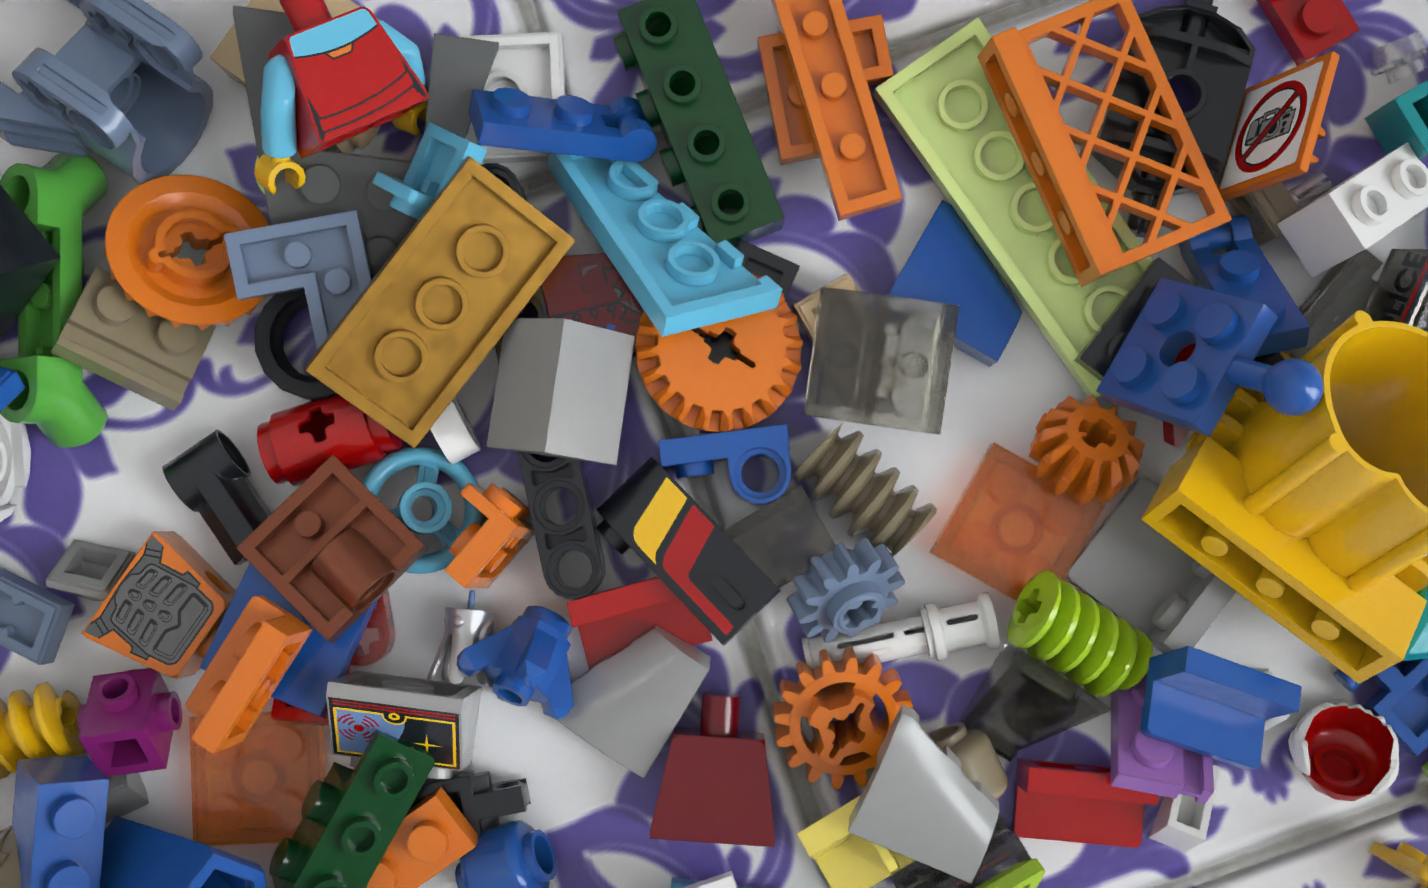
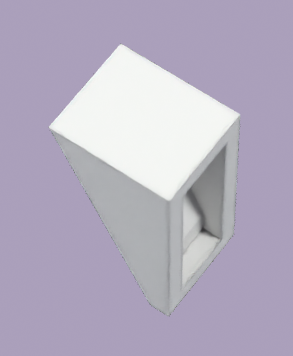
M1213 765L1214 793L1205 804L1195 802V797L1182 794H1179L1176 798L1164 796L1149 835L1150 839L1185 853L1206 840L1220 767Z

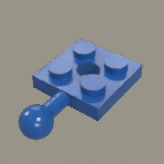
M1160 278L1096 391L1110 403L1210 437L1239 386L1263 393L1268 405L1276 412L1286 416H1299L1308 413L1318 405L1323 395L1324 383L1317 368L1302 359H1285L1273 366L1253 361L1278 318L1264 303ZM1196 343L1194 352L1187 361L1174 364L1177 355L1183 348Z

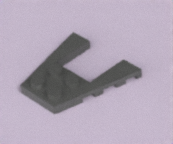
M233 5V18L258 158L265 154L262 150L260 119L263 69L268 62V53L282 38L294 33V30L285 12ZM434 33L428 89L430 98L427 100L425 130L428 123L431 122L458 136L466 138L471 125L468 110L473 89H484L499 48V42ZM325 150L301 159L298 151H296L291 156V159L304 170L306 176L305 183L302 187L294 189L286 182L285 169H283L275 177L276 193L273 195L264 188L270 225L357 210L373 279L418 219L389 206L394 194L372 182L377 171L403 181L412 161Z

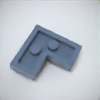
M357 210L224 234L237 299L242 301L304 289L317 350L372 280Z

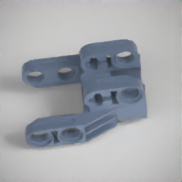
M67 0L83 12L87 18L85 25L55 56L37 47L12 72L14 80L23 90L20 94L0 81V137L12 146L84 158L92 151L140 184L151 179L170 175L184 162L197 145L213 108V90L206 81L193 72V67L202 59L203 55L199 45L180 25L143 0Z

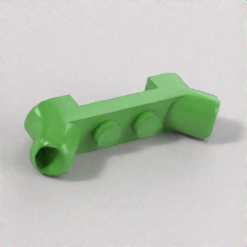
M59 153L42 168L16 163L5 171L0 180V185L60 256L57 263L18 316V358L0 359V367L15 370L25 386V389L0 413L9 422L36 424L56 447L74 448L85 445L96 438L104 429L108 414L100 401L82 380V367L51 353V350L82 292V277L85 267L82 256V217L107 193L108 182L102 168L90 156L87 155L84 158Z

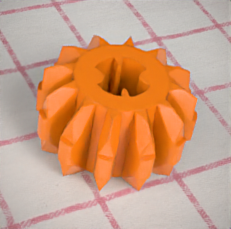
M1093 394L1081 403L1067 396L1063 402L1058 403L1055 409L1051 408L1048 413L1043 414L1035 428L1037 432L1030 445L1029 457L1039 462L1036 479H1048L1056 483L1055 497L1068 491L1074 494L1080 507L1090 502L1092 498L1105 505L1109 500L1114 499L1119 491L1122 492L1125 487L1128 488L1138 475L1139 460L1143 456L1142 451L1145 444L1133 437L1137 422L1123 421L1117 416L1118 405L1107 409L1102 408Z

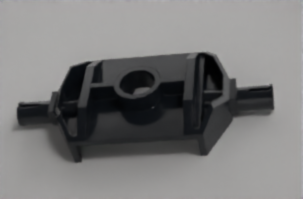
M1186 0L1183 5L1161 6L1138 14L1168 81L1182 82L1193 92V108L1190 111L1183 112L1215 184H1217L1222 177L1256 49L1242 28L1217 13L1218 7L1213 6L1214 0ZM1130 48L1127 55L1135 57ZM1122 68L1112 96L1144 109L1150 94L1145 78ZM1156 106L1154 113L1162 116L1158 107ZM1107 109L1099 139L1129 150L1139 122ZM1149 126L1139 155L1171 167L1177 148L1170 134ZM1092 150L1091 155L1118 179L1124 163ZM1183 164L1181 172L1188 174ZM1134 167L1126 188L1132 191L1131 195L1134 197V201L1155 209L1165 179ZM1176 184L1172 196L1194 191ZM1129 213L1128 227L1133 234L1137 232V237L1144 238L1150 221Z

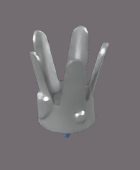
M474 590L469 591L467 609L445 607V632L426 681H430L434 677L445 650L441 672L442 680L445 682L450 681L454 685L460 684L465 674L459 671L456 665L459 653L472 644L493 635L495 612L473 610ZM480 671L476 673L477 680L481 685L488 686L489 688L493 687V681L485 672Z

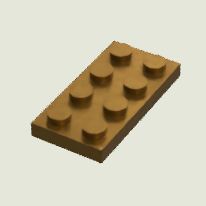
M467 156L305 366V371L415 449L576 240L476 160Z

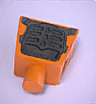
M153 531L81 634L102 646L169 677L179 679L191 676L200 669L201 663L236 590L176 532Z

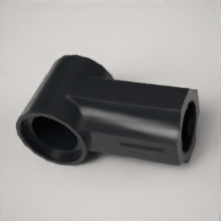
M217 429L165 464L162 469L167 482L178 498L189 509L200 513L234 565H241L247 559L236 548L272 513L248 479L251 471L246 460L235 444L222 431Z

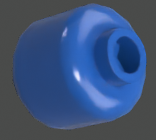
M522 820L510 821L482 831L481 835L478 836L476 847L460 858V863L457 864L455 870L456 883L458 888H549L550 880H553L556 875V856L553 846L544 832L539 829L535 830Z

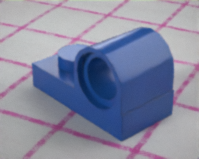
M787 424L658 440L661 466L663 469L675 467L677 479L715 474L713 462L727 461L729 479L734 492L742 500L750 504L764 505L775 501L786 491L791 480L790 444ZM765 457L774 463L778 472V478L771 490L754 492L743 483L741 471L744 463L749 459Z

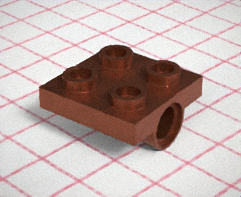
M332 455L236 549L327 641L334 643L429 548L346 466Z

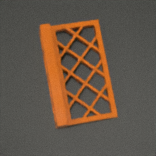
M1091 0L1017 31L1016 27L992 36L977 56L1081 287L1232 220L1131 0ZM1110 10L1114 11L1124 32L1118 51L1085 38L1093 17ZM1080 23L1077 33L1066 30ZM1047 37L1071 47L1061 75L1038 66L1028 44ZM1130 48L1135 57L1127 55ZM1080 51L1113 64L1102 92L1070 79ZM1122 68L1145 78L1150 94L1144 109L1112 96ZM1047 85L1056 88L1053 97L1051 96V93ZM1065 92L1097 105L1087 133L1064 124L1058 108ZM1156 106L1158 107L1162 116L1154 113ZM1107 109L1139 122L1129 150L1097 138ZM1149 126L1171 135L1177 148L1171 167L1139 155ZM1073 143L1082 146L1079 155ZM1091 150L1124 163L1113 192L1091 183L1085 170ZM1183 164L1188 174L1181 172ZM1134 167L1165 179L1155 209L1123 196ZM1176 184L1197 192L1207 217L1189 223L1166 214ZM1100 201L1108 204L1106 213L1104 212ZM1118 209L1150 221L1142 245L1126 252H1122L1112 230ZM1161 226L1173 230L1157 238Z

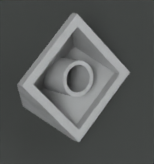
M515 318L503 334L487 447L617 466L635 336L565 318Z

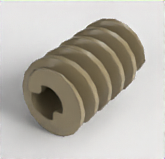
M842 423L796 468L793 479L799 483L812 476H816L818 481L811 493V497L817 501L830 494L836 496L829 516L835 519L852 512L855 516L847 534L852 538L870 530L873 535L869 542L873 548L884 544L891 551V555L895 556L926 526L936 514L937 508L933 504L928 503L912 510V505L919 490L914 485H910L894 492L893 488L899 478L900 471L896 467H892L876 474L874 471L882 453L878 449H873L858 456L856 452L864 435L860 431H855L840 438L838 434L843 425Z

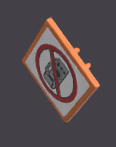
M1331 51L1245 89L1220 182L1217 183V188L1224 202L1308 172L1309 165L1318 162L1319 158L1312 154L1316 140L1324 138L1326 135L1325 130L1321 127V122L1339 61V54Z

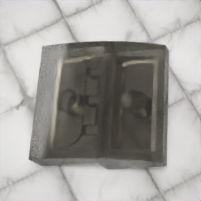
M821 287L803 415L940 435L959 305Z

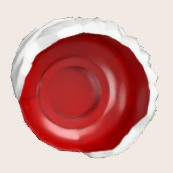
M1343 701L1334 705L1324 702L1312 708L1299 720L1288 739L1289 751L1296 768L1302 771V775L1316 791L1335 800L1356 801L1369 794L1377 795L1388 789L1398 776L1399 744L1395 732H1393L1391 725L1386 724L1383 716H1374L1371 710H1365L1360 704L1349 707Z

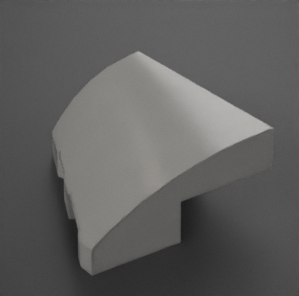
M655 625L634 638L629 646L615 655L605 656L591 665L588 672L573 680L571 687L574 707L563 719L557 721L609 758L644 778L710 669L711 656Z
M902 704L877 752L876 768L849 817L848 832L972 883L990 843L999 814V802L981 782L972 781L965 775L962 770L961 760L948 746L941 750L919 726L920 716L916 711Z

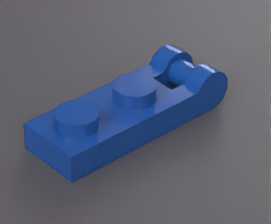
M506 87L498 88L495 91L477 89L472 91L468 113L479 145L631 162L648 159L657 148V138L651 125L645 121L638 101L629 96L620 97L610 105L590 103L583 98L572 95H563L557 99L529 96L520 90Z
M1245 214L1231 216L1232 220L1226 224L1179 244L1182 258L1199 287L1264 303L1278 316L1256 357L1307 346L1310 325L1255 242L1251 224ZM1220 250H1226V253L1214 255L1213 253Z

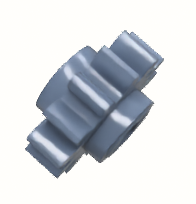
M862 538L855 545L854 549L851 550L846 548L842 542L836 543L832 551L825 553L821 557L813 556L810 559L811 567L807 574L797 575L792 579L798 591L787 597V602L808 638L820 633L825 643H829L837 636L838 632L853 638L859 631L868 628L872 624H878L885 607L897 605L898 599L892 591L903 586L905 580L898 571V564L884 544L873 548L867 538Z

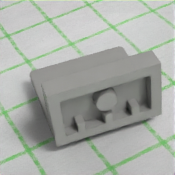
M1139 478L1072 562L1065 575L1067 579L1100 605L1110 609L1115 616L1128 621L1133 628L1146 633L1153 646L1160 652L1167 653L1186 646L1194 648L1237 591L1141 520L1159 487L1147 478Z

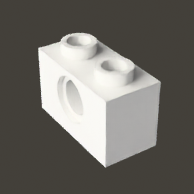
M1407 142L1354 173L1279 222L1277 226L1311 278L1366 250L1427 208L1428 169L1419 160Z

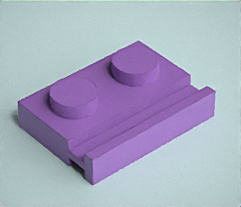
M1147 674L1138 684L1130 689L1120 691L1116 689L1111 693V786L1176 798L1179 794L1195 797V802L1205 804L1214 793L1213 759L1143 735L1140 731Z

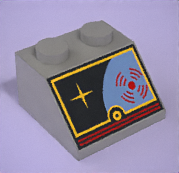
M355 671L328 681L326 700L332 754L351 757L350 766L355 768L375 731L379 730L430 752L435 760V764L427 778L451 779L454 770L463 771L472 763L482 687L464 684L454 685L448 682L426 681L425 679Z

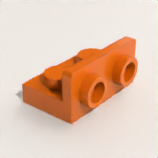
M467 483L460 494L484 514L488 520L482 527L477 522H473L459 535L449 549V552L455 558L444 571L464 588H489L535 533L533 527L525 521L530 515L529 508L504 487L500 489L493 483L487 489Z
M253 596L186 701V708L202 719L191 740L212 754L242 742L314 628L265 596Z

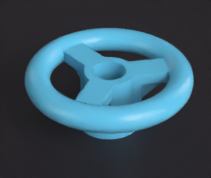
M429 447L405 448L387 455L385 459L376 463L362 483L378 497L380 489L393 474L407 467L418 466L415 484L403 492L399 499L398 507L390 511L411 532L417 534L432 533L446 546L437 552L422 555L406 571L407 573L414 574L433 573L445 569L453 561L455 556L449 552V549L454 541L473 522H477L482 527L484 516L463 497L465 516L461 530L449 521L452 514V501L448 492L436 484L439 470L451 477L460 491L467 483L479 485L473 474L461 461L452 465L442 450ZM416 498H424L431 503L433 512L429 520L420 521L414 517L412 503Z

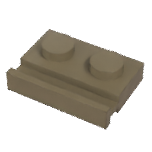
M96 266L75 303L51 353L174 411L184 397L183 394L188 383L193 378L216 326L210 325L203 331L197 325L182 324L174 328L170 320L156 315L148 318L145 309L134 300L126 301L123 288L117 280H111V273Z

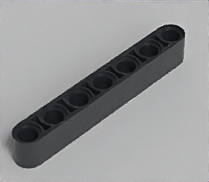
M485 163L482 165L528 202L520 182L508 167L498 163ZM541 285L525 306L528 305L536 308L538 318H549ZM503 335L495 344L498 364L500 359ZM517 452L543 576L548 587L556 595L566 599H578L594 592L602 584L606 569L600 535L596 529L597 521L584 461L558 457L551 462H541L535 454ZM567 488L575 494L578 500V512L571 522L565 525H558L548 518L546 501L552 492ZM572 550L584 553L592 565L591 577L582 587L567 585L559 574L561 558Z

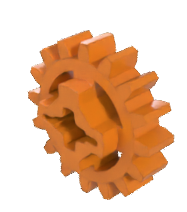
M846 647L842 654V660L832 661L830 654L826 649L819 651L820 666L812 669L801 660L796 663L800 678L798 683L783 679L780 682L781 696L787 702L773 703L774 722L780 724L774 728L778 747H788L785 752L787 763L791 768L798 767L806 762L805 770L809 782L815 783L824 772L830 774L833 789L841 788L845 775H854L858 785L863 787L867 785L866 771L873 767L876 768L877 752L902 704L913 708V704L907 689H899L902 682L895 668L886 670L881 674L882 665L878 655L871 653L861 664L857 663L853 647ZM875 694L884 703V720L879 719L877 713L872 710L875 706L873 701ZM854 713L853 718L848 717V715ZM801 716L807 717L808 724L814 727L812 730L814 738L811 742L801 730ZM832 719H838L837 723H832Z

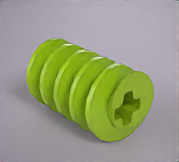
M1047 569L1034 575L1025 584L1018 595L1008 624L1007 637L1009 643L1019 649L1027 648L1028 655L1038 661L1046 660L1047 667L1059 674L1065 673L1066 679L1077 686L1083 685L1085 691L1096 698L1107 696L1116 689L1119 691L1128 690L1138 684L1148 673L1149 659L1153 657V643L1146 633L1133 628L1131 623L1115 616L1110 609L1098 603L1096 604L1093 598L1077 591L1075 586L1062 579H1058L1055 573Z

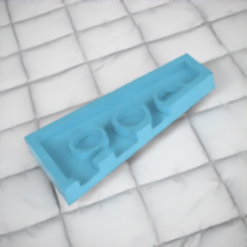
M548 153V169L662 337L777 308L783 289L767 275L757 279L742 266L744 255L727 240L716 243L697 227L700 217L683 202L677 204L665 199L658 193L659 181L640 164L631 161Z

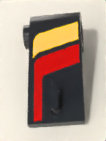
M652 456L596 509L604 519L596 527L601 535L621 555L631 547L724 646L781 591ZM742 598H743V600H744V605L742 606V608H740V609H734V608H739V607L742 605V602H743V601H742Z

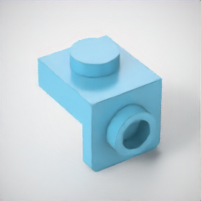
M429 122L404 180L401 181L377 171L372 183L394 194L389 206L419 219L466 157L470 156L479 164H482L488 149Z

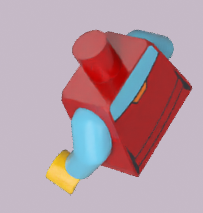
M279 0L294 33L282 38L268 53V62L263 69L260 119L262 150L265 154L257 160L254 169L256 180L261 186L274 195L276 193L275 177L280 170L285 169L286 182L294 189L302 187L306 178L304 170L291 159V156L296 151H298L301 159H304L392 121L397 129L416 137L420 135L417 117L422 121L426 120L427 99L430 97L428 95L420 51L415 43L383 20H377L372 11L365 6L332 18L324 0Z

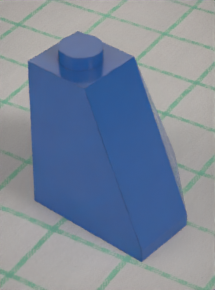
M115 816L104 831L100 888H266L265 872L259 864L209 845L119 816Z

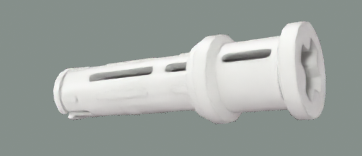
M988 592L979 593L976 601L938 608L935 603L925 604L924 608L919 609V616L871 625L859 631L853 638L839 632L829 643H825L822 636L801 638L806 664L812 669L820 666L819 651L823 649L827 650L832 661H841L845 648L853 647L857 663L863 664L871 653L878 655L881 663L928 653L929 659L936 658V661L947 659L948 652L981 645H987L990 650L1001 647L997 619Z

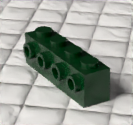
M643 0L617 10L621 32L612 36L616 51L625 72L634 68L638 71L645 90L635 93L636 99L642 109L645 121L652 128L660 125L668 148L659 151L661 161L672 187L684 184L692 204L689 208L700 217L697 227L716 243L727 240L735 248L740 246L742 240L749 243L781 230L785 217L696 0Z

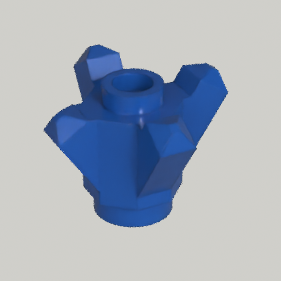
M528 606L523 615H519L511 626L463 649L457 656L456 665L459 671L468 677L480 671L485 672L494 683L492 687L493 692L502 701L520 707L527 706L529 701L538 702L543 706V713L555 720L563 719L574 707L567 651L571 645L567 639L572 628L565 618L550 609L541 606Z

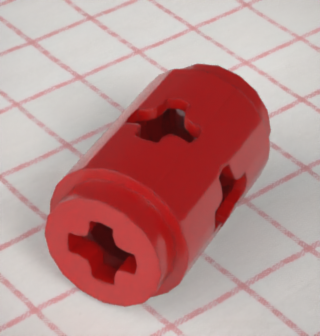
M339 394L275 412L270 416L268 422L261 423L257 428V444L260 457L269 477L277 484L289 482L293 486L302 485L332 455L349 470L379 462L385 459L391 451L402 447V439Z

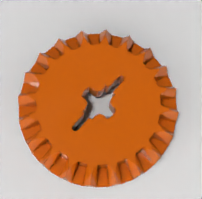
M176 174L162 176L138 185L129 191L116 205L108 220L105 232L104 257L108 259L111 280H117L123 288L126 301L134 300L145 309L148 318L156 315L170 320L174 328L182 324L197 325L203 331L210 325L224 323L228 327L237 318L245 314L250 315L266 296L242 301L237 299L224 234L270 225L262 212L247 197L224 183L196 175ZM182 242H189L194 250L203 248L208 250L204 253L201 265L195 266L190 258L179 259L176 257L180 253Z
M752 274V275L755 276L757 279L763 277V276H758V275ZM781 293L778 306L775 309L664 337L660 335L645 311H643L636 333L635 352L643 384L652 399L662 410L689 427L708 432H728L745 429L759 423L774 413L793 390L797 375L802 368L800 360L804 341L799 335L797 315L790 310L785 302L784 293ZM695 331L703 336L708 334L715 338L723 331L728 332L733 336L730 347L743 362L738 359L732 360L731 358L724 357L717 364L713 363L708 359L711 347L704 342L705 338L695 333Z

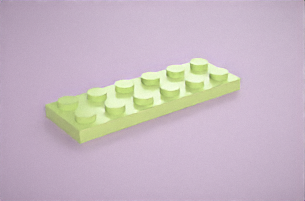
M976 18L876 87L873 96L1087 397L1093 394L1095 398H1098L1100 394L1096 390L1101 381L1074 360L1153 260L1151 257H1147L1081 287L977 58L992 36L981 20ZM1085 167V170L1091 183L1099 186L1093 178V176L1088 171V169ZM1100 201L1102 208L1106 213L1108 204ZM1117 212L1112 230L1122 252L1140 246L1141 243Z

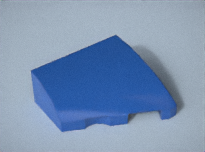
M944 200L940 202L884 302L936 331V337L988 367L998 362L1023 312L952 205Z

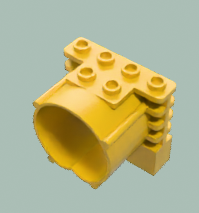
M1362 310L1356 311L1300 358L1314 365L1323 379V395L1314 409L1299 416L1282 415L1268 405L1263 393L1239 386L1211 436L1208 437L1197 432L1191 435L1185 446L1186 453L1170 466L1141 520L1358 684L1404 660L1427 603V600L1417 594V592L1428 586V332L1394 321H1372L1370 315ZM1284 351L1280 352L1285 359L1292 358Z

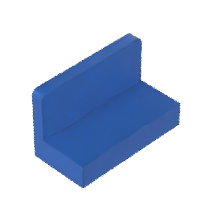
M1186 646L1149 659L1140 731L1143 735L1245 770L1257 769L1261 764L1265 720L1299 712L1302 686L1191 646Z

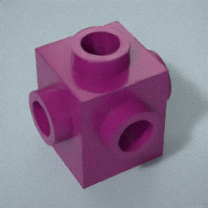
M152 668L133 669L93 676L87 703L82 704L78 712L79 740L92 762L107 777L167 768L173 731L179 730L182 723V707L178 694L175 691L170 692L160 672Z

